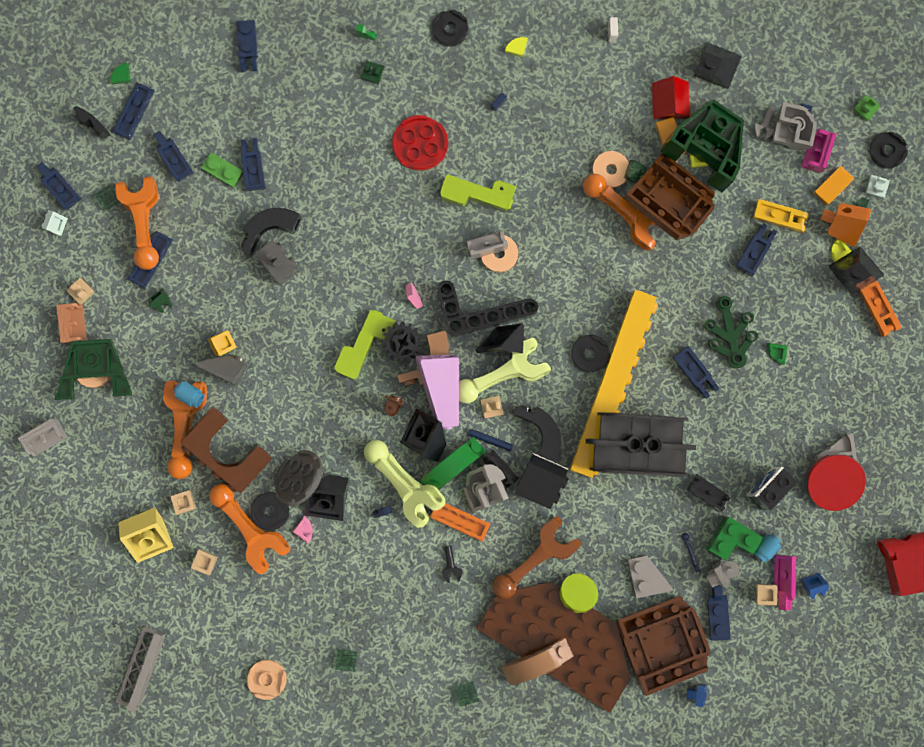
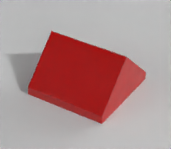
M671 76L651 83L653 119H669L673 117L674 119H686L691 117L688 81Z

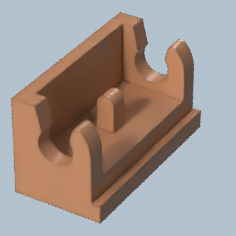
M69 303L56 305L60 342L69 345L71 341L87 340L83 304Z

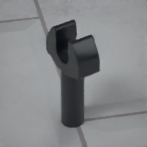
M452 545L445 546L447 568L442 572L443 577L449 583V573L453 571L456 573L457 580L460 581L462 569L455 566Z

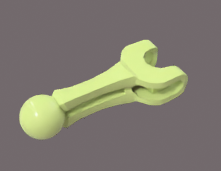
M530 338L523 341V353L512 354V359L497 370L473 380L463 379L459 381V401L466 404L476 400L478 394L487 388L508 379L520 377L526 381L534 382L549 374L551 368L547 363L533 365L527 361V355L537 348L538 343L536 339Z
M372 440L366 444L364 448L365 459L369 463L375 464V467L393 484L403 501L405 517L414 526L424 527L429 520L424 504L431 510H439L445 505L444 496L435 486L430 484L422 485L413 479L398 464L394 456L388 453V447L383 441Z

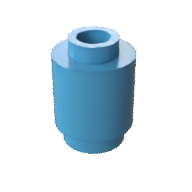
M186 381L178 383L174 389L175 398L190 407L198 408L205 397L200 389Z
M766 534L754 554L764 563L767 560L770 561L782 547L779 544L781 540L774 534L770 536Z

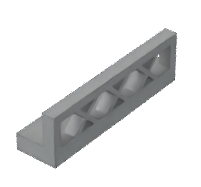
M143 626L116 700V703L128 706L127 710L133 713L140 708L166 636L165 633ZM146 632L154 634L148 647L144 641ZM145 650L147 655L144 663L140 665L137 656L138 653ZM138 669L140 674L137 682L133 684L130 675ZM131 688L133 693L130 702L123 700L124 692Z

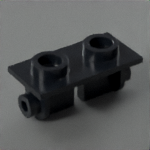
M494 450L479 462L482 466L492 464L503 472L506 478L501 481L505 490L519 479Z

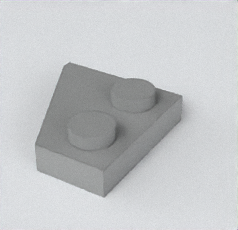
M648 556L627 559L635 598L673 591V588Z

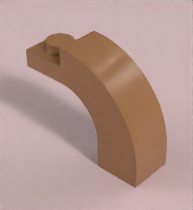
M446 331L427 335L430 355L449 354ZM419 369L398 375L399 383H404V386L413 385L416 383L415 380L418 379L420 386H424Z
M563 638L534 654L514 659L501 668L509 685H515L544 675L558 668L563 662L574 656L566 639Z

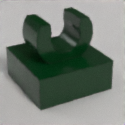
M366 60L361 80L379 85L385 68L384 65Z
M164 288L148 299L149 305L154 310L158 308L160 313H164L161 307L162 304L166 303L170 308L172 307L169 295Z

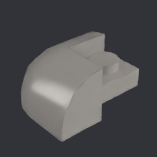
M783 102L775 119L772 142L786 145L789 149L793 150L809 149L814 143L817 121L814 120L813 115L807 108Z
M492 464L482 466L467 474L466 487H463L472 513L508 499L501 481L506 477L498 467Z

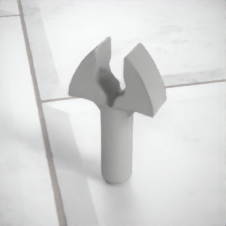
M768 107L762 124L756 123L754 125L756 139L763 128L766 133L763 141L767 140L774 133V130L770 129L769 126L775 111L774 107Z

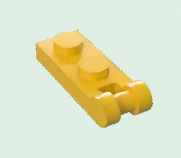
M758 199L753 219L804 233L806 227L804 223L808 219L809 214ZM793 217L798 218L797 223L792 222Z

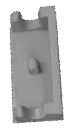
M503 230L466 241L471 260L508 249V242L505 240Z
M51 418L18 437V440L21 442L26 453L35 457L68 437L58 419Z

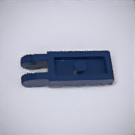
M255 20L236 21L241 72H246L245 59L251 58L253 71H258Z
M257 138L252 139L254 148L252 152H248L246 140H241V158L247 192L266 189L262 157Z
M764 223L753 236L736 265L737 269L751 277L755 274L777 233L773 229L769 233L767 240L762 238L761 235L767 227Z
M689 346L672 357L705 399L709 398L710 395L702 385L703 382L707 381L710 388L715 392L719 390L718 385L711 377L712 375Z

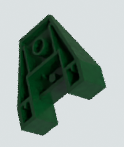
M713 99L677 126L666 139L660 152L676 162L686 151L701 162H705L713 169L706 183L722 193L734 182L740 170L744 119Z

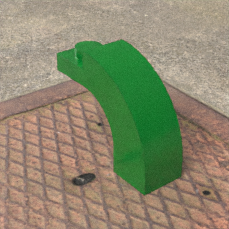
M473 437L438 464L420 481L423 485L430 484L439 490L486 451Z

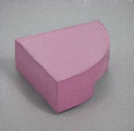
M412 283L407 284L406 296L415 308H421L423 304L416 288Z
M304 516L293 532L309 543L312 538L313 529L309 519Z

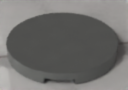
M301 450L291 459H286L278 469L274 479L276 499L287 506H295L307 500L318 487L322 477L323 464L320 457L312 451Z

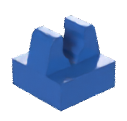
M820 573L801 579L803 587L811 599H815L814 595L819 593L824 596L826 591L829 590L828 583Z
M699 684L697 690L688 689L686 698L696 700L695 706L704 707L706 704L707 685Z

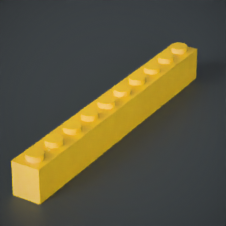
M636 289L632 293L570 466V471L589 478L598 475V472L589 470L590 467H593L594 444H586V439L600 438L601 415H597V413H620V410L617 409L619 403L624 402L626 392H624L625 386L629 385L632 380L631 369L636 367L639 357L636 356L639 349L642 350L645 343L643 335L645 331H649L652 321H649L651 313L655 314L658 303H655L657 299L655 296Z

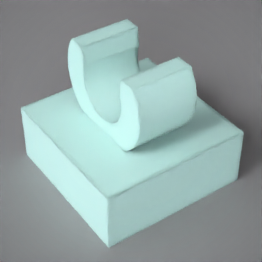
M871 175L865 194L884 199L890 180Z
M48 210L44 223L41 226L43 229L61 236L68 218Z

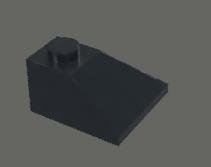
M707 42L694 76L729 89L742 55Z
M861 246L829 265L831 271L851 295L884 276V273Z
M416 408L400 443L425 458L439 462L446 447L442 422Z
M334 475L321 478L314 493L305 500V516L343 521L349 478Z

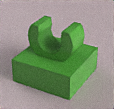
M865 95L853 111L865 121H868L881 106L877 104L876 100Z

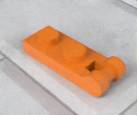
M878 281L859 291L882 337L889 335L891 331L901 329V324ZM888 318L889 324L886 325L884 320Z

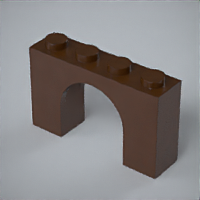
M212 406L181 439V448L189 455L193 453L200 465L203 467L208 466L212 469L211 473L218 480L221 478L227 482L226 485L232 492L238 491L241 494L272 460V457L256 443L245 457L237 463L224 464L217 461L210 452V442L214 435L228 421V418Z

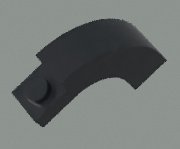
M270 208L257 213L243 228V232L248 237H245L241 244L242 252L252 257L259 239L269 230L282 229L295 234L302 219L301 215L285 208Z
M523 405L515 407L512 415L535 424L541 432L542 445L538 455L556 463L561 451V435L554 419L539 407L535 408L534 413H531V409Z

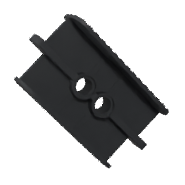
M597 413V415H601L600 438L586 439V444H594L593 467L589 468L590 471L690 477V474L685 473L687 450H696V445L683 444L684 421H688L689 418ZM633 439L634 447L631 449L630 441ZM650 440L652 441L651 449L648 448V443Z

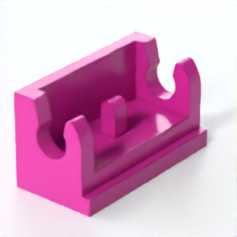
M817 129L813 146L806 149L801 167L819 173L823 172L827 167L837 133Z

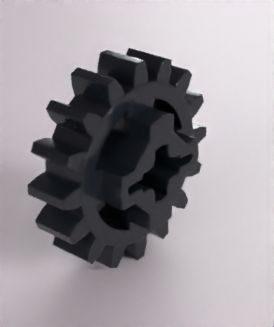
M395 322L393 323L394 328L388 326L387 330L389 332L382 333L386 338L381 340V343H385V346L381 349L388 351L385 355L386 357L392 355L391 361H395L398 358L399 363H403V359L410 362V356L416 358L415 352H421L418 345H422L423 342L418 341V339L422 335L416 334L418 328L411 329V323L405 326V322H401L400 326H398ZM400 329H403V331L401 332V334H399V335H394V334H393L395 331L400 330ZM410 335L413 336L414 344L411 343ZM404 337V342L406 343V345L400 346L398 339H403ZM389 341H391V342L393 343V346H394L393 351H392V349L390 348ZM403 350H411L409 353L405 355H400L402 354Z

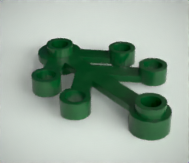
M721 296L716 301V307L719 311H722L726 331L717 326L716 321L713 319L707 320L704 328L727 341L730 349L721 345V341L718 338L711 339L708 342V346L710 349L726 356L728 364L732 368L738 369L746 364L747 357L745 353L752 342L758 339V333L751 330L746 333V340L740 348L738 347L737 340L747 325L753 322L754 315L751 312L744 313L741 316L740 323L734 329L730 312L732 300L728 296ZM722 300H726L728 306H723ZM745 315L750 316V321L745 320ZM708 322L713 323L712 329L708 328ZM750 333L754 334V340L749 338ZM712 341H716L718 346L713 347ZM736 355L740 357V362L735 361L734 357Z

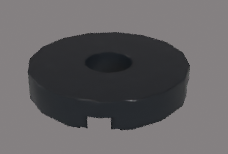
M456 10L442 11L434 18L432 33L440 44L446 47H454L466 39L469 25L466 17L461 12ZM448 24H453L456 29L453 32H447L445 27Z
M895 132L880 133L870 144L869 153L871 159L882 168L892 169L898 167L905 161L908 155L907 143L901 135ZM886 145L891 146L893 154H887L884 151V147Z
M596 335L582 336L573 344L571 349L572 361L579 370L584 372L601 370L609 358L608 346L601 337ZM588 348H592L595 351V357L592 359L585 356V350Z
M273 492L259 495L254 500L251 508L253 522L257 527L267 531L281 528L289 518V506L278 501L275 497L276 493ZM273 506L275 508V515L273 517L266 516V507Z

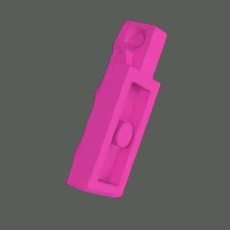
M774 556V585H777L779 610H792V601L795 599L796 556Z

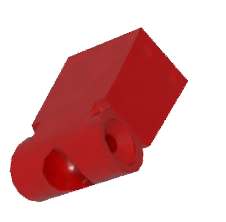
M924 531L909 534L902 540L894 537L878 540L877 546L884 557L892 595L906 596L924 592Z

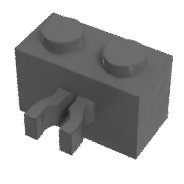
M271 240L257 251L255 255L282 286L298 273V270L295 268L298 264L292 257H286L284 254L286 250L280 242L276 244Z

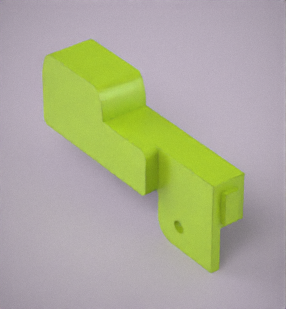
M447 174L441 188V199L464 207L468 200H472L508 212L509 209L511 210L517 186L503 181H496L492 189Z
M370 310L354 347L344 346L334 367L335 370L343 376L357 380L374 338L385 339L386 337L382 335V329L386 330L384 333H388L387 327L393 328V323L396 320L386 317L383 313L376 310Z

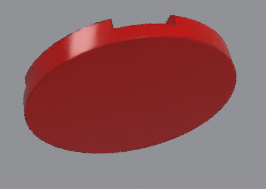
M415 115L406 118L397 127L392 138V147L396 158L403 166L415 171H425L436 167L444 159L448 150V136L441 123L426 115Z
M845 454L826 455L817 460L808 472L807 492L810 498L819 507L829 511H840L851 507L861 498L865 490L866 476L862 466L852 457Z

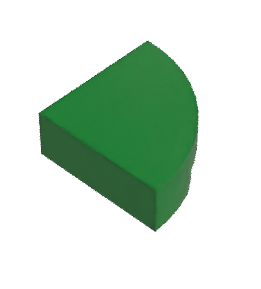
M357 24V37L376 40L377 34L375 31L370 32L366 30V26Z
M128 63L119 65L113 71L110 80L112 85L131 83Z
M767 343L768 353L775 362L785 365L788 346Z

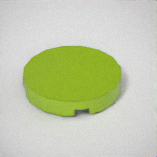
M580 573L566 577L559 590L560 599L564 606L576 613H585L591 610L597 603L599 595L594 581Z

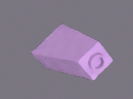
M454 354L416 356V362L433 417L442 422L443 429H452L453 426H459V357Z

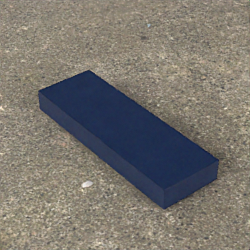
M137 82L112 132L131 140L155 90Z
M155 231L151 238V244L159 255L157 265L149 270L141 269L135 265L128 280L145 289L172 244L173 239Z

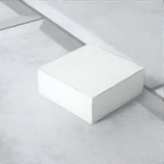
M618 17L609 19L608 42H616Z

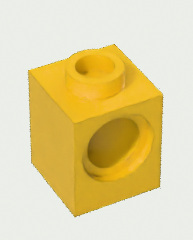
M224 330L207 339L215 356H221L237 348L228 330Z

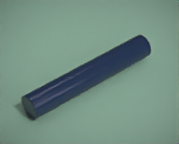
M471 429L469 436L510 452L512 450L513 444L474 429Z

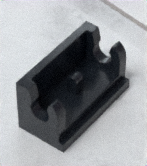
M698 474L695 475L686 489L718 512H723L725 503L731 498Z

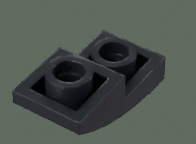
M78 106L73 107L77 113L74 116L81 125L85 124L88 128L91 127L97 136L101 135L104 139L111 135L102 123L88 111Z

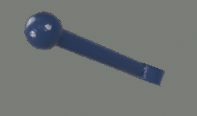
M683 533L682 539L685 540L695 572H699V566L688 540L689 534Z

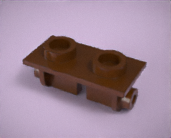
M393 394L390 397L385 395L387 402L384 406V411L389 416H395L400 407H405L402 404L401 398Z

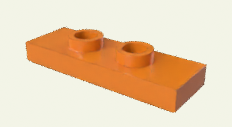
M447 503L441 509L433 510L430 518L482 542L490 526V523Z

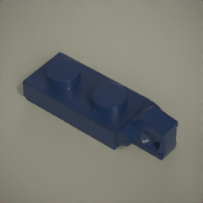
M161 131L154 134L159 142L156 150L177 182L194 173L171 138L166 139Z
M43 162L36 166L43 174L40 177L41 182L65 210H69L81 200V197L54 167L49 169Z
M716 585L712 587L713 596H708L707 600L710 640H731L727 595H723L722 586Z

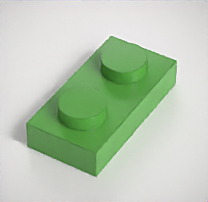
M212 152L201 167L202 170L235 188L244 173Z

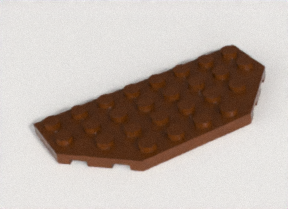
M551 582L517 589L515 594L508 599H501L495 596L476 629L521 657L534 654L565 638L574 657L563 662L561 666L548 672V674L611 713L630 681L617 623L593 608L585 613H576L570 608L568 609L560 599V588Z

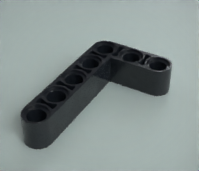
M445 280L438 285V296L447 331L452 336H461L534 317L538 311L537 301L529 298L462 315L453 283ZM444 286H448L452 291L450 294L444 295L441 293V289ZM452 304L456 307V311L448 313L445 310L446 306ZM531 304L534 306V311L528 313L525 311L524 306ZM514 309L516 316L508 317L506 310ZM490 313H494L497 315L498 320L490 322L487 316ZM477 318L479 325L472 327L469 325V320ZM452 323H459L461 329L455 332L450 329Z

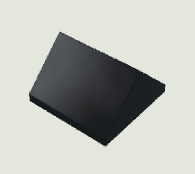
M519 323L497 326L475 351L480 354L494 356L522 354L524 325Z

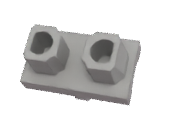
M719 560L715 563V567L708 571L707 579L712 587L720 583L725 587L729 585L730 578L738 575L739 566L732 560L724 563L722 560Z

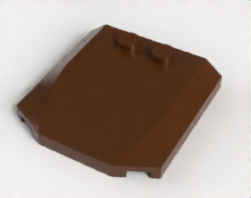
M662 153L623 199L675 240H680L694 235L714 210L713 197L715 192L677 162Z
M675 596L616 620L617 628L637 684L644 696L651 695L708 671L707 660L710 655V647L697 612L681 596Z

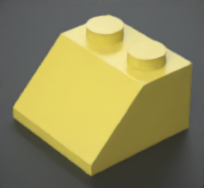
M156 508L119 522L120 539L137 563L174 548L163 518Z

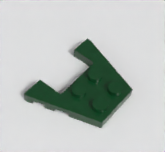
M112 339L71 341L64 364L66 366L63 375L60 377L58 392L55 394V400L75 399V379L112 377L114 397L132 396L130 385Z

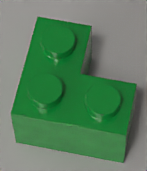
M725 516L705 550L721 560L727 561L735 546L749 554H754L763 537L731 517Z

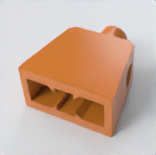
M840 203L836 212L824 209L820 220L830 223L827 232L829 235L855 247L869 220L872 209Z

